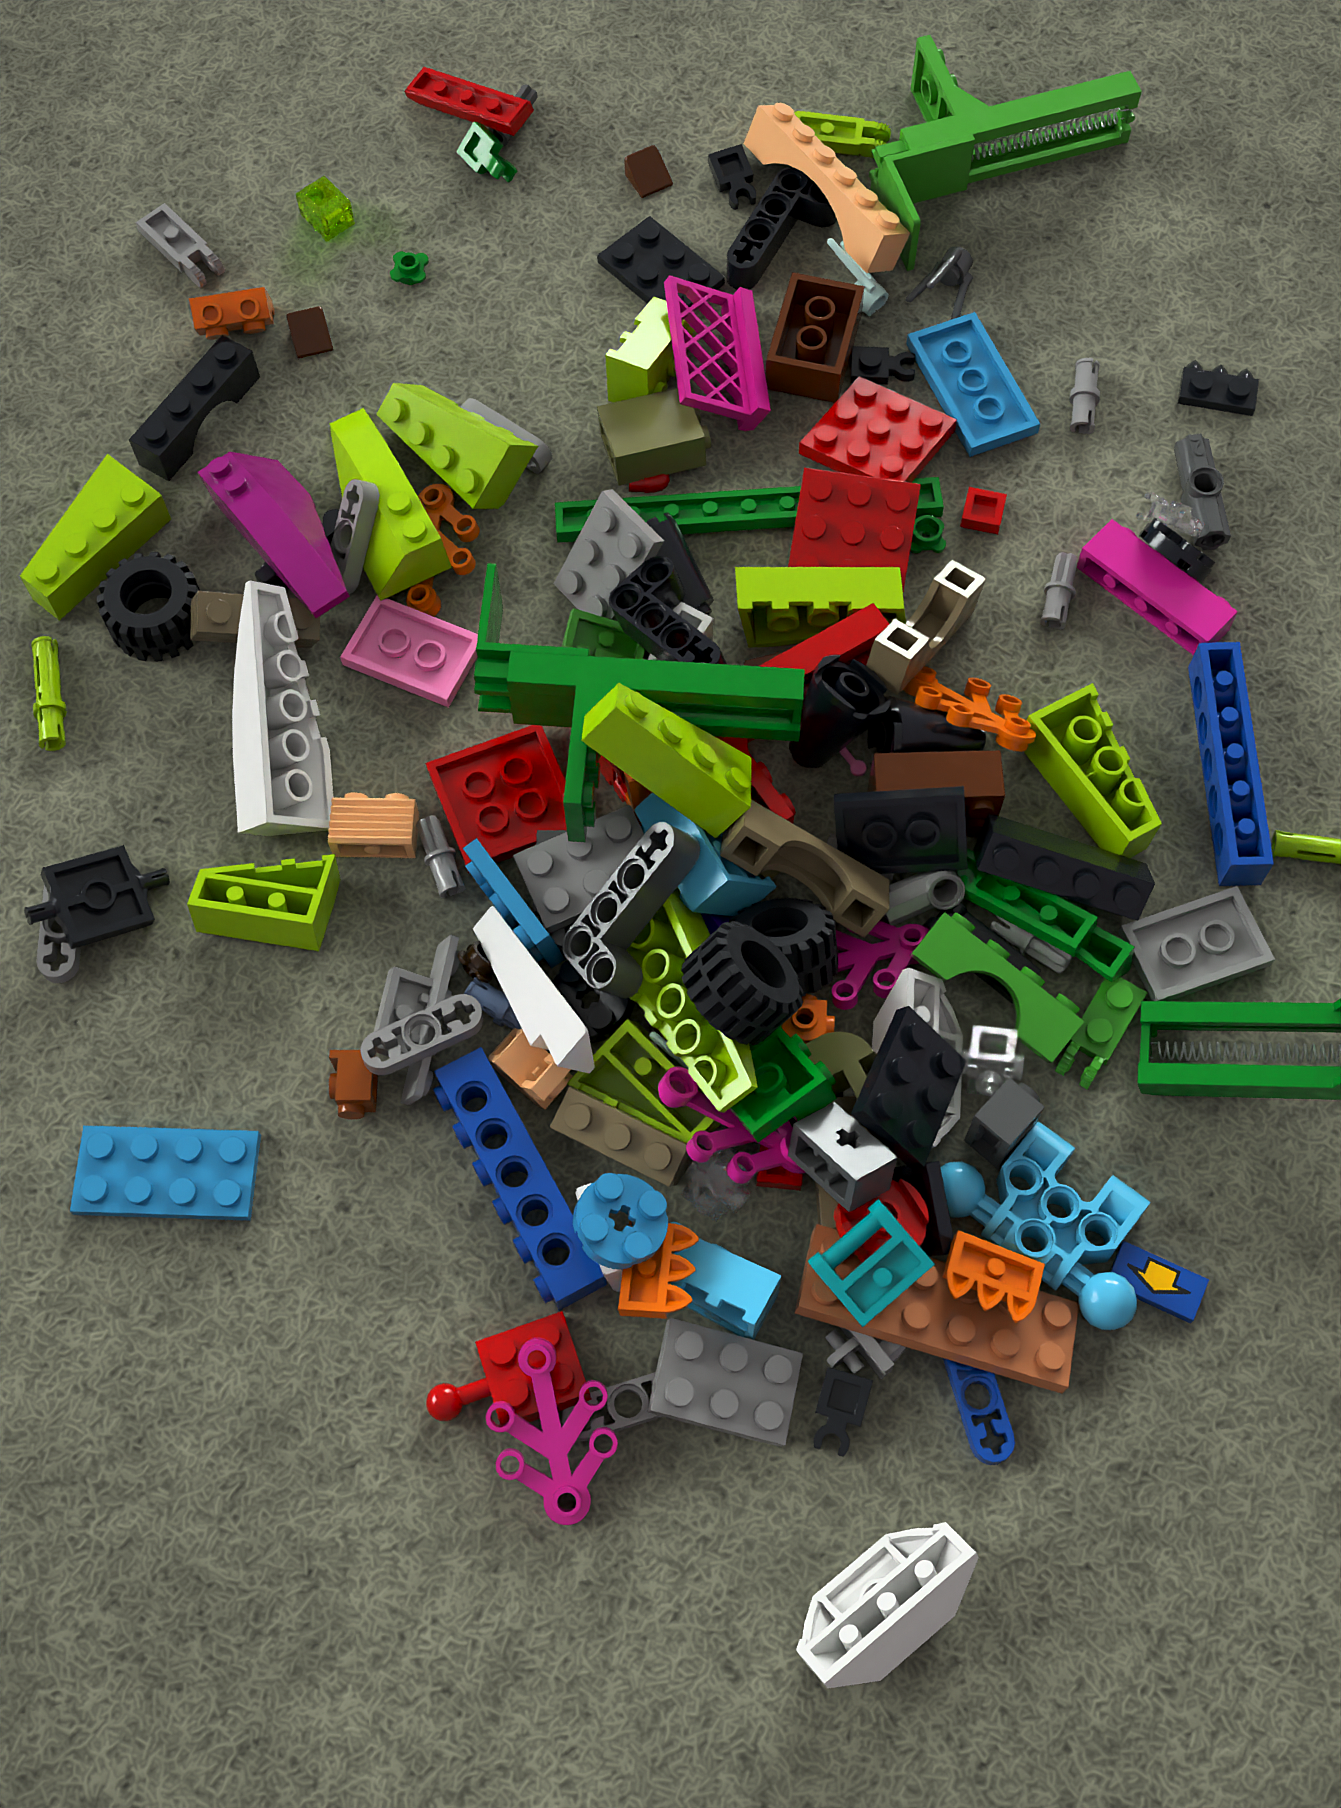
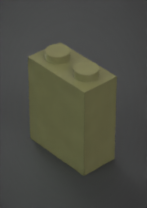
M678 388L597 406L600 435L618 486L660 474L667 475L707 465L706 449L711 448L708 428L706 425L700 426L701 415L699 409L680 404Z

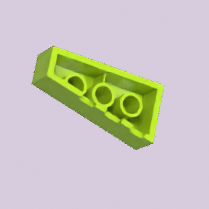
M393 383L376 414L473 509H499L503 506L538 448L537 445L514 436V433L503 427H497L484 420V417L459 407L457 403L423 385Z
M107 454L21 573L20 577L32 599L60 621L91 593L101 581L107 578L106 573L111 568L116 570L119 567V561L124 558L127 560L171 520L162 495Z
M735 567L737 605L748 648L801 643L872 603L875 604L889 624L894 619L904 624L906 623L900 567Z
M618 683L585 715L581 741L714 838H717L751 808L752 757L652 702L640 693Z
M1091 683L1028 715L1027 721L1031 724L1030 728L1036 732V738L1033 743L1028 745L1024 753L1100 849L1131 858L1148 848L1162 823L1140 778L1134 777L1128 765L1130 757L1125 747L1119 746L1111 730L1113 723L1107 711L1102 712L1097 701L1099 694L1094 684Z

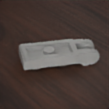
M165 203L135 222L138 231L180 272L184 271L199 288L207 284L205 275L195 265L199 260L202 259L217 276L225 272L224 265L209 249L207 242Z

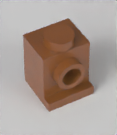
M330 1050L329 1059L337 1073L330 1074L329 1096L330 1099H335L338 1105V1116L344 1119H361L364 1117L365 1112H376L378 1075L373 1074L366 1068L361 1056V1050Z

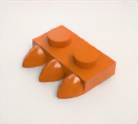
M668 1223L665 1239L653 1257L642 1263L634 1264L631 1268L623 1269L618 1304L620 1316L667 1319V1313L681 1310L692 1302V1297L686 1291L671 1285V1282L683 1280L696 1271L695 1266L690 1261L674 1254V1252L690 1248L699 1241V1237L692 1230L683 1225Z
M958 1230L952 1239L942 1277L946 1279L948 1289L954 1299L963 1296L970 1289L976 1290L978 1300L984 1311L993 1308L1001 1300L1007 1302L1010 1316L1014 1323H1017L1026 1318L1036 1304L1045 1264Z

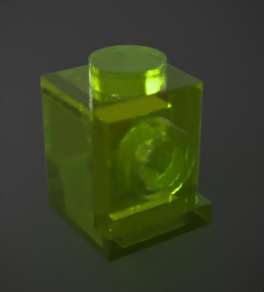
M325 176L305 186L295 194L300 214L322 235L326 242L355 224L350 200Z

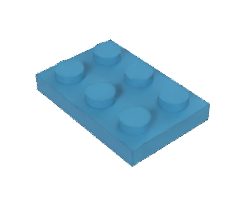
M476 838L465 846L463 850L471 860L465 867L538 963L544 958L552 969L564 961V956L549 933Z

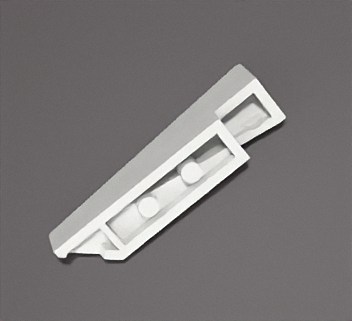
M491 906L473 930L481 942L488 961L491 963V967L530 1046L549 1050L558 1067L590 1074L595 1065L586 1026L497 909Z

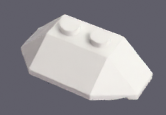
M911 968L902 970L873 1021L872 1049L876 1053L879 1051L896 1010L910 1006L962 1056L963 1035L953 1007L944 995L946 988L943 980ZM961 1076L932 1148L939 1144L941 1138L960 1119Z
M946 1522L934 1524L933 1528H915L884 1535L812 1597L804 1623L803 1636L799 1640L796 1649L798 1654L827 1688L881 1681L956 1615L978 1561L977 1553Z

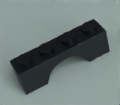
M222 335L129 439L138 464L163 479L170 481L193 455L196 435L210 411L225 401H233L237 404L260 378L253 351Z

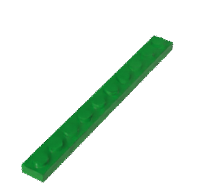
M939 477L915 478L912 483L921 484L916 518L923 515L942 517L944 505ZM801 486L627 497L622 499L645 522L653 517L662 522L665 520L663 513H669L676 520L682 534L795 527ZM597 500L555 502L557 543L574 542L577 540Z

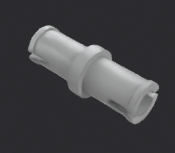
M1081 358L1075 364V386L1070 391L1069 400L1073 405L1072 422L1070 424V430L1073 433L1076 432L1077 425H1079V433L1091 434L1095 430V407L1100 402V391L1097 388L1100 363L1097 360L1093 363V358Z

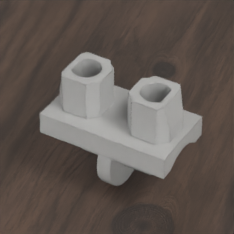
M841 1327L840 1329L849 1339L847 1342H845L836 1329L825 1337L835 1350L826 1360L831 1368L837 1367L844 1361L855 1375L865 1367L855 1354L858 1350L880 1379H883L892 1372L894 1362L907 1348Z

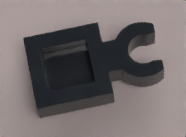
M742 144L708 154V164L719 192L730 190L729 205L734 210L738 209L739 203L737 198L739 196L747 197L751 205L756 204V190L749 184L753 182L754 174Z
M852 346L850 383H853L859 376L876 384L888 385L889 376H895V378L904 382L913 381L915 370L904 369L901 366L905 364L914 365L915 354L902 352L896 356H889L888 347Z
M831 1367L827 1368L815 1413L827 1416L828 1419L826 1425L819 1428L814 1436V1448L821 1449L825 1435L833 1433L841 1441L838 1455L842 1457L846 1455L850 1447V1438L846 1431L847 1424L850 1423L861 1427L873 1380Z

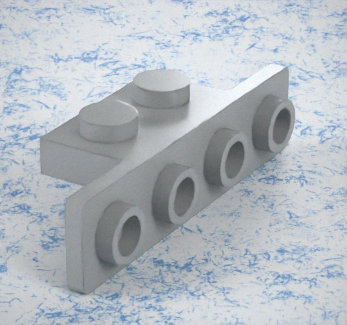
M450 934L438 944L430 978L395 966L388 971L374 1032L452 997V992L447 989L450 976L455 974L460 963L457 957L459 951H456L459 937ZM418 1025L411 1031L410 1039L418 1045L428 1044L433 1040L435 1030L429 1025ZM402 1034L396 1036L402 1053L408 1052ZM382 1044L375 1047L376 1053L388 1056V1051L391 1050H386ZM432 1055L409 1065L400 1103L411 1105L422 1096L427 1095L433 1080V1072L429 1071Z

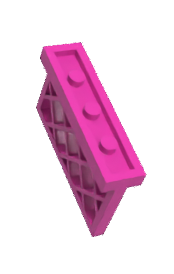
M669 275L664 281L680 404L737 419L738 430H754L771 409L752 290L739 287L732 295ZM678 293L685 294L694 305L688 307L678 296ZM708 302L722 306V317L709 305ZM699 309L710 321L711 325L709 327L694 313L696 310ZM682 320H685L698 335L693 338L682 326ZM717 329L725 338L726 347L712 331ZM703 339L716 355L711 357L698 342ZM688 349L702 364L699 368L686 356ZM719 359L729 367L730 377L716 363ZM707 369L721 385L715 388L702 372ZM693 380L707 396L691 393L690 381ZM725 389L734 398V404H730L720 392Z

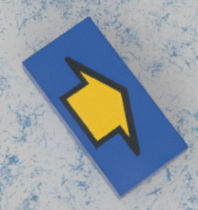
M1126 1241L1121 1243L1110 1272L1121 1275L1128 1280L1134 1287L1138 1300L1190 1324L1194 1321L1209 1279Z

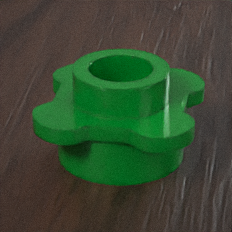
M403 251L394 254L393 261L395 265L394 269L390 271V277L393 281L413 285L421 283L426 279L424 268L429 263L426 254L405 253Z
M923 515L916 518L910 551L916 554L922 550H933L936 553L942 552L946 548V541L942 538L944 523L931 515ZM928 534L930 537L924 538L922 535Z

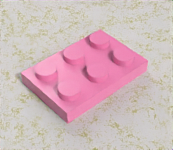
M376 596L341 654L340 659L342 665L449 708L477 659L476 645L478 634L386 598L380 601L379 597Z

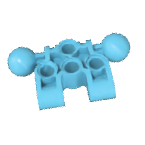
M1039 1121L1006 1160L996 1180L1001 1205L986 1195L983 1177L974 1166L958 1161L948 1162L940 1167L949 1216L951 1218L967 1217L970 1215L985 1227L981 1236L988 1241L1044 1263L1045 1267L1041 1280L1055 1291L1062 1284L1076 1294L1081 1314L1090 1325L1101 1330H1115L1124 1327L1133 1319L1137 1310V1298L1134 1287L1128 1280L1114 1272L1093 1274L1082 1265L1108 1262L1151 1203L1149 1200L1112 1175L1092 1201H1082L1073 1188L1059 1184L1055 1179L1073 1154L1075 1147ZM1021 1177L1029 1183L1030 1189L1019 1190L1011 1184L1010 1178ZM1057 1204L1063 1207L1067 1217L1057 1218L1049 1212L1047 1205ZM1094 1231L1100 1234L1105 1245L1095 1246L1087 1240L1085 1232ZM1030 1237L1037 1240L1041 1245L1042 1251L1031 1252L1022 1245L1021 1238Z

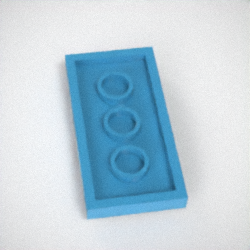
M975 312L907 335L906 345L910 352L915 354V361L946 415L957 419L955 432L969 457L1038 434L1040 422Z
M83 1125L70 1212L73 1215L251 1221L261 1134L259 1131Z

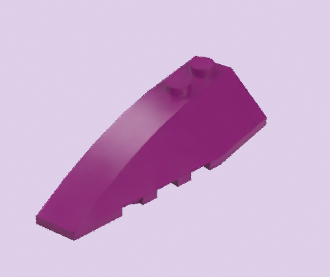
M228 452L222 457L213 459L208 466L197 472L221 512L315 618H318L350 597L311 495L278 460Z

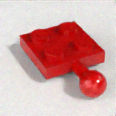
M563 1311L476 1341L486 1378L458 1388L449 1383L436 1385L430 1390L426 1398V1407L429 1414L438 1421H450L460 1414L464 1405L492 1396L493 1403L497 1401L509 1403L513 1407L515 1414L528 1422L540 1419L532 1378L521 1370L518 1362L521 1347L532 1338H544L551 1342L556 1350V1363L550 1374L558 1412L575 1406L579 1400L580 1389L586 1380ZM534 1350L528 1355V1361L533 1367H542L546 1363V1356L542 1351ZM589 1389L584 1393L586 1401L592 1400ZM503 1408L495 1409L500 1425L506 1424L510 1419L509 1413Z

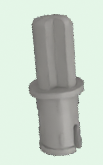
M1061 552L1056 555L1051 581L1044 588L1046 602L1040 620L1042 626L1047 624V620H1049L1048 627L1062 630L1066 626L1069 603L1076 594V590L1073 587L1077 568V557L1075 554Z
M434 815L420 819L416 826L427 854L424 862L426 866L431 868L440 897L445 898L447 891L450 896L463 892L466 888L454 859L457 854L454 848L449 847L440 820Z
M999 916L996 917L1008 924L1010 929L993 920L990 930L1019 948V953L1023 956H1026V954L1030 955L1056 973H1062L1070 964L1073 956Z

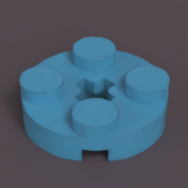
M615 1173L601 1175L597 1181L584 1190L574 1209L573 1228L575 1233L577 1231L578 1238L583 1244L582 1249L593 1261L611 1269L631 1268L634 1264L647 1261L657 1252L667 1233L666 1199L662 1193L654 1190L652 1186L637 1177ZM619 1211L627 1214L628 1219L632 1222V1227L625 1226L622 1231H617L614 1229L615 1221L609 1218V1214H617Z

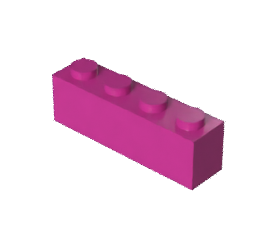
M1113 519L1081 550L1077 563V568L1192 655H1194L1199 643L1218 642L1230 630L1238 613L1227 600L1216 596L1201 585L1198 580L1171 563L1160 552L1152 549L1137 538L1132 530L1121 526Z

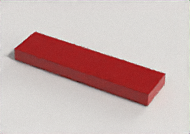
M427 67L422 68L404 91L407 98L420 105L471 122L481 123L486 127L515 136L534 111L531 102Z

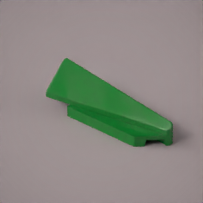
M967 848L968 869L956 870L957 875L965 886V899L1073 957L1076 956L1110 982L1129 972L1135 946L1097 927V916L1055 894L977 870L974 852Z

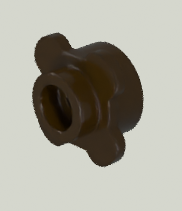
M480 941L470 944L466 952L461 950L457 954L465 972L472 978L477 977L482 982L489 983L492 980V975L496 976Z

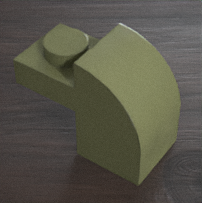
M848 1032L827 1033L806 1043L812 1054L809 1059L814 1065L822 1061L835 1078L836 1083L831 1086L835 1096L851 1087L856 1098H858L877 1055L871 1046L861 1037Z

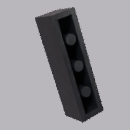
M988 813L973 849L977 870L1136 921L1139 920L1155 886L1146 863Z

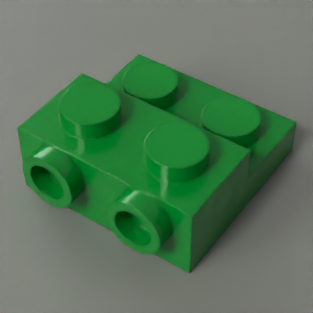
M780 1026L763 1042H760L758 1045H749L758 1088L732 1106L730 1110L753 1138L760 1142L792 1117L798 1122L837 1099L831 1088L836 1083V1080L822 1061L814 1065L809 1059L812 1055L810 1050L797 1034L789 1037Z

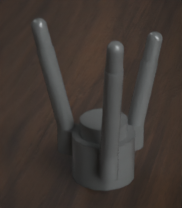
M957 246L948 249L942 260L936 263L932 271L906 297V301L912 302L927 287L932 289L939 281L946 286L959 284L951 320L960 317L967 288L973 279V276L968 272L973 265L971 254Z

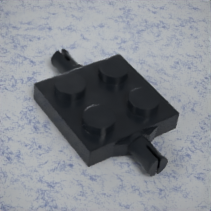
M124 845L43 867L40 875L48 892V902L25 907V917L28 918L27 922L29 925L55 918L56 922L62 927L70 948H78L152 925L155 918L147 901V890L169 885V875H166L167 871L165 868L141 875L138 869L131 863Z

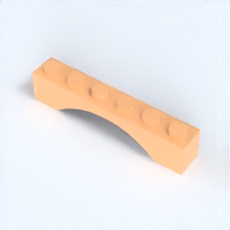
M784 103L758 105L743 144L763 165L785 164L802 171L817 184L835 213L842 233L845 251L866 273L893 271L910 235V232L899 222V217L889 211L878 200V196L873 191L867 189L856 178V173L847 168L835 156V152L825 146L815 136L812 128L802 123L790 106Z

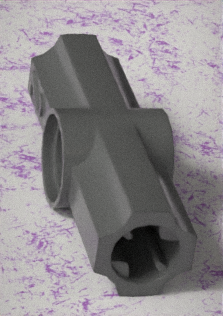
M1202 434L1188 435L1186 438L1176 441L1174 446V454L1183 490L1181 504L1188 512L1195 546L1201 547L1202 550H1214L1228 543L1231 537L1221 494L1224 479L1221 473L1215 469L1209 439L1202 437Z

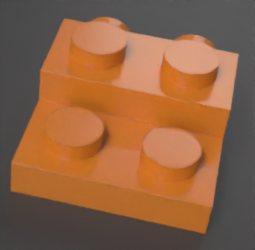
M265 287L189 298L194 328L200 336L206 335L208 340L219 339L222 335L228 337V331L243 329L245 334L260 333L266 330L265 325L274 324L272 316L275 315L273 302Z

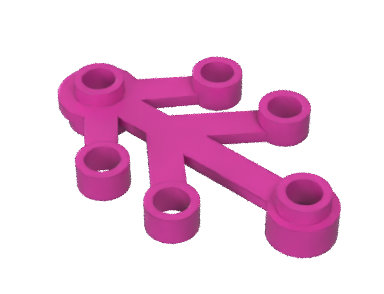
M879 921L868 933L884 940L875 944L836 930L837 949L843 951L838 953V972L851 969L845 980L836 982L832 987V1002L834 1006L842 1010L853 1008L858 1002L859 991L877 962L893 957L887 969H881L873 976L874 993L881 998H887L902 970L908 968L910 964H919L909 955L928 933L929 929L919 924H906L898 928ZM907 939H916L918 941L909 942ZM883 981H889L893 984L889 986H883L880 983ZM847 992L850 993L851 996L840 997L839 994Z
M672 1067L658 1084L659 1097L666 1106L678 1108L686 1105L728 1127L727 1129L711 1133L697 1131L686 1145L687 1154L694 1161L704 1163L716 1151L757 1142L730 1109L724 1113L719 1112L708 1097L698 1091L699 1086L688 1073V1069ZM789 1120L760 1142H757L769 1148L768 1150L752 1155L747 1152H738L732 1157L726 1166V1171L734 1182L740 1184L747 1183L756 1172L782 1166L793 1173H805L788 1156L793 1130ZM697 1143L704 1145L706 1150L701 1149ZM738 1164L744 1166L747 1172L740 1169Z
M532 1338L521 1347L518 1362L521 1370L532 1378L542 1430L515 1414L513 1407L505 1401H497L489 1407L486 1413V1423L491 1430L495 1432L506 1431L549 1459L552 1478L525 1463L523 1454L514 1448L505 1449L498 1455L496 1471L503 1479H517L543 1496L544 1509L551 1520L561 1525H572L581 1521L588 1513L591 1496L587 1486L603 1460L611 1457L617 1450L618 1440L612 1429L607 1427L595 1429L589 1439L590 1449L571 1474L567 1454L594 1411L604 1407L607 1402L608 1393L605 1385L600 1381L590 1380L585 1382L580 1389L577 1404L561 1427L550 1374L556 1363V1350L548 1340ZM540 1350L545 1354L546 1363L542 1367L537 1368L530 1365L528 1355L532 1351ZM590 1387L599 1388L603 1394L602 1399L596 1404H590L584 1398L585 1391ZM497 1408H503L509 1413L510 1419L504 1425H498L492 1420V1412ZM601 1434L610 1436L613 1441L611 1448L606 1451L598 1450L594 1445V1440L597 1436ZM504 1457H516L519 1461V1468L515 1472L505 1471L501 1465ZM571 1493L576 1499L574 1507L571 1509L560 1507L558 1498L561 1494Z

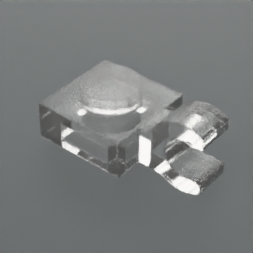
M1152 492L1145 494L1144 498L1152 501V506L1149 512L1145 514L1137 512V519L1148 524L1155 517L1173 531L1199 538L1205 523L1191 516L1194 509L1176 501H1171L1168 506L1166 499Z

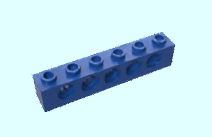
M1240 642L1199 643L1189 664L1188 671L1219 886L1261 885L1274 862Z
M482 1047L435 1070L439 1086L433 1088V1092L443 1111L446 1112L452 1109L459 1122L452 1125V1128L463 1149L472 1146L479 1160L473 1162L472 1166L483 1187L492 1184L499 1198L493 1200L492 1203L503 1225L512 1221L519 1235L512 1241L523 1263L526 1264L533 1261L540 1276L534 1278L533 1281L545 1304L553 1300L560 1311L606 1286L607 1281L600 1265L589 1258L582 1249L583 1244L578 1238L577 1231L576 1233L574 1232L573 1215ZM473 1098H483L487 1101L484 1108L479 1111L470 1112L465 1109L467 1102ZM501 1134L507 1138L506 1143L498 1149H489L484 1146L485 1141L492 1135ZM520 1171L528 1176L525 1183L519 1187H509L504 1184L505 1178L512 1172ZM541 1209L548 1213L547 1220L539 1226H530L524 1222L526 1215L532 1210ZM553 1248H563L569 1252V1257L563 1264L554 1266L545 1261L546 1254Z

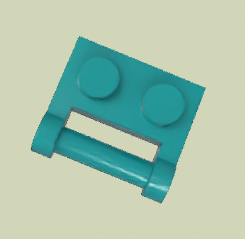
M879 1199L868 1207L870 1213L823 1254L818 1251L808 1260L815 1272L862 1327L935 1265ZM884 1227L892 1238L845 1279H842L835 1271V1268L878 1230Z

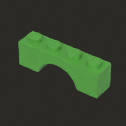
M944 912L909 956L936 977L942 979L943 982L964 973L985 974L1000 982L1009 992L1015 1006L1016 1021L1012 1036L1045 1062L1052 1063L1084 1023V1020L1076 1015L1080 1008L1064 995L1059 993L1054 998L1041 988L1045 981L1028 967L1024 966L1021 971L1007 961L1010 956L1009 952L998 943L989 939L985 944L972 933L976 927L966 918L956 912L950 917Z

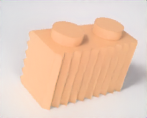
M357 792L347 793L344 795V798L331 799L328 844L332 854H335L336 857L416 858L418 836L416 825L419 821V811L415 799H410L408 796L400 793H391L386 795L385 798H368L365 794Z

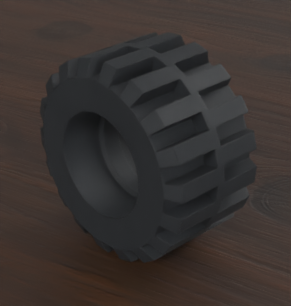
M150 552V555L146 557L142 553L134 554L133 560L127 561L124 558L118 562L119 568L116 570L111 568L106 573L108 581H101L99 585L101 594L97 595V604L100 608L99 613L114 643L118 648L121 646L125 654L131 657L135 652L138 660L147 661L148 655H152L154 661L158 662L163 661V654L170 653L171 658L180 656L177 649L181 646L187 651L194 646L192 640H190L191 600L200 589L193 573L189 571L188 566L183 561L177 563L175 556L169 554L161 558L159 552ZM150 599H169L167 604L156 612L149 614L135 613L139 606Z
M775 898L745 907L738 911V915L732 916L729 920V923L735 921L754 928L781 950L798 975L799 984L803 989V996H806L807 993H815L821 990V986L828 985L833 980V976L837 975L838 953L835 920L832 913L826 911V907L823 905L813 904V901L807 899Z
M735 921L723 923L682 964L683 984L688 990L687 994L690 1000L697 1007L696 1009L716 1030H719L731 1040L735 1039L740 1044L758 1045L760 1042H763L802 1006L803 989L799 984L798 975L789 960L766 936L746 924L742 925Z

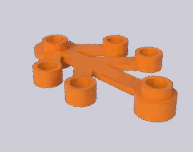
M432 484L424 488L418 495V498L442 539L453 570L458 575H467L474 570L476 565L475 559L468 549L458 548L440 531L441 521L445 520L450 524L462 542L475 540L480 533V528L472 516L462 515L454 508L455 498L448 486ZM471 526L468 530L462 531L465 527ZM462 559H467L463 564H458ZM433 576L413 586L408 591L406 603L408 607L434 617L440 611L441 600L432 588Z
M924 666L903 689L909 695L916 697L915 703L930 710L948 712L946 720L955 726L996 733L995 741L1000 746L1009 750L1026 751L1028 745L1035 741L1036 732L1030 728L1031 724L1018 716L1022 701L1014 696L1001 694L998 697L995 711L1001 714L1002 717L994 714L987 700L991 684L985 680L968 678L964 694L969 697L967 699L938 683V680L935 678L936 671Z

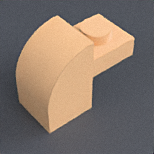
M514 1028L487 1057L492 1067L502 1077L544 1110L573 1077L569 1073L572 1069L558 1067L552 1055L545 1049L530 1046L522 1029Z

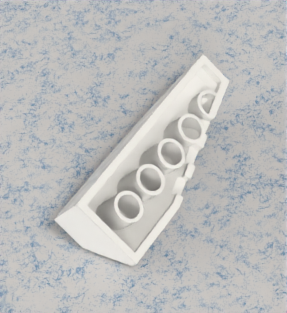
M251 580L245 583L238 630L233 688V766L238 833L275 836L326 831L329 829L331 799L333 798L330 749L327 738H321L315 718L320 715L316 699L310 700L305 678L309 676L306 662L300 659L294 641L299 637L285 587Z

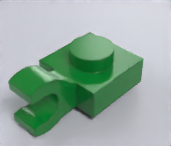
M474 121L456 152L479 174H484L488 171L494 178L499 179L502 176L507 182H510L517 172V169L509 161L498 155L503 144L483 124Z

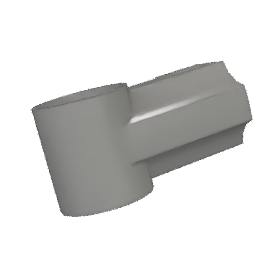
M954 870L918 872L889 885V910L884 915L888 924L894 926L935 907L942 910L952 909L964 898V883ZM948 879L943 887L934 889L939 881Z

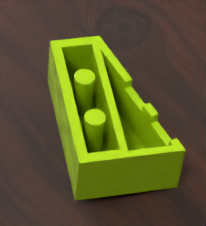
M653 297L635 318L634 325H637V328L634 332L625 331L620 336V342L624 344L619 350L610 349L605 354L608 401L614 403L666 391L668 389L667 381L670 376L676 377L667 303L665 300ZM682 320V326L693 338L698 335L685 320Z
M335 854L322 855V860L302 863H296L295 858L281 860V865L255 868L254 863L200 869L187 903L196 932L319 951L341 880Z
M628 1019L593 1055L595 1068L589 1074L577 1071L567 1083L685 1143H688L697 1131L711 1133L721 1124L686 1105L671 1108L661 1101L658 1091L660 1080L670 1068L683 1066L653 1042L649 1037V1033L638 1022ZM699 1087L698 1091L704 1094V1092Z

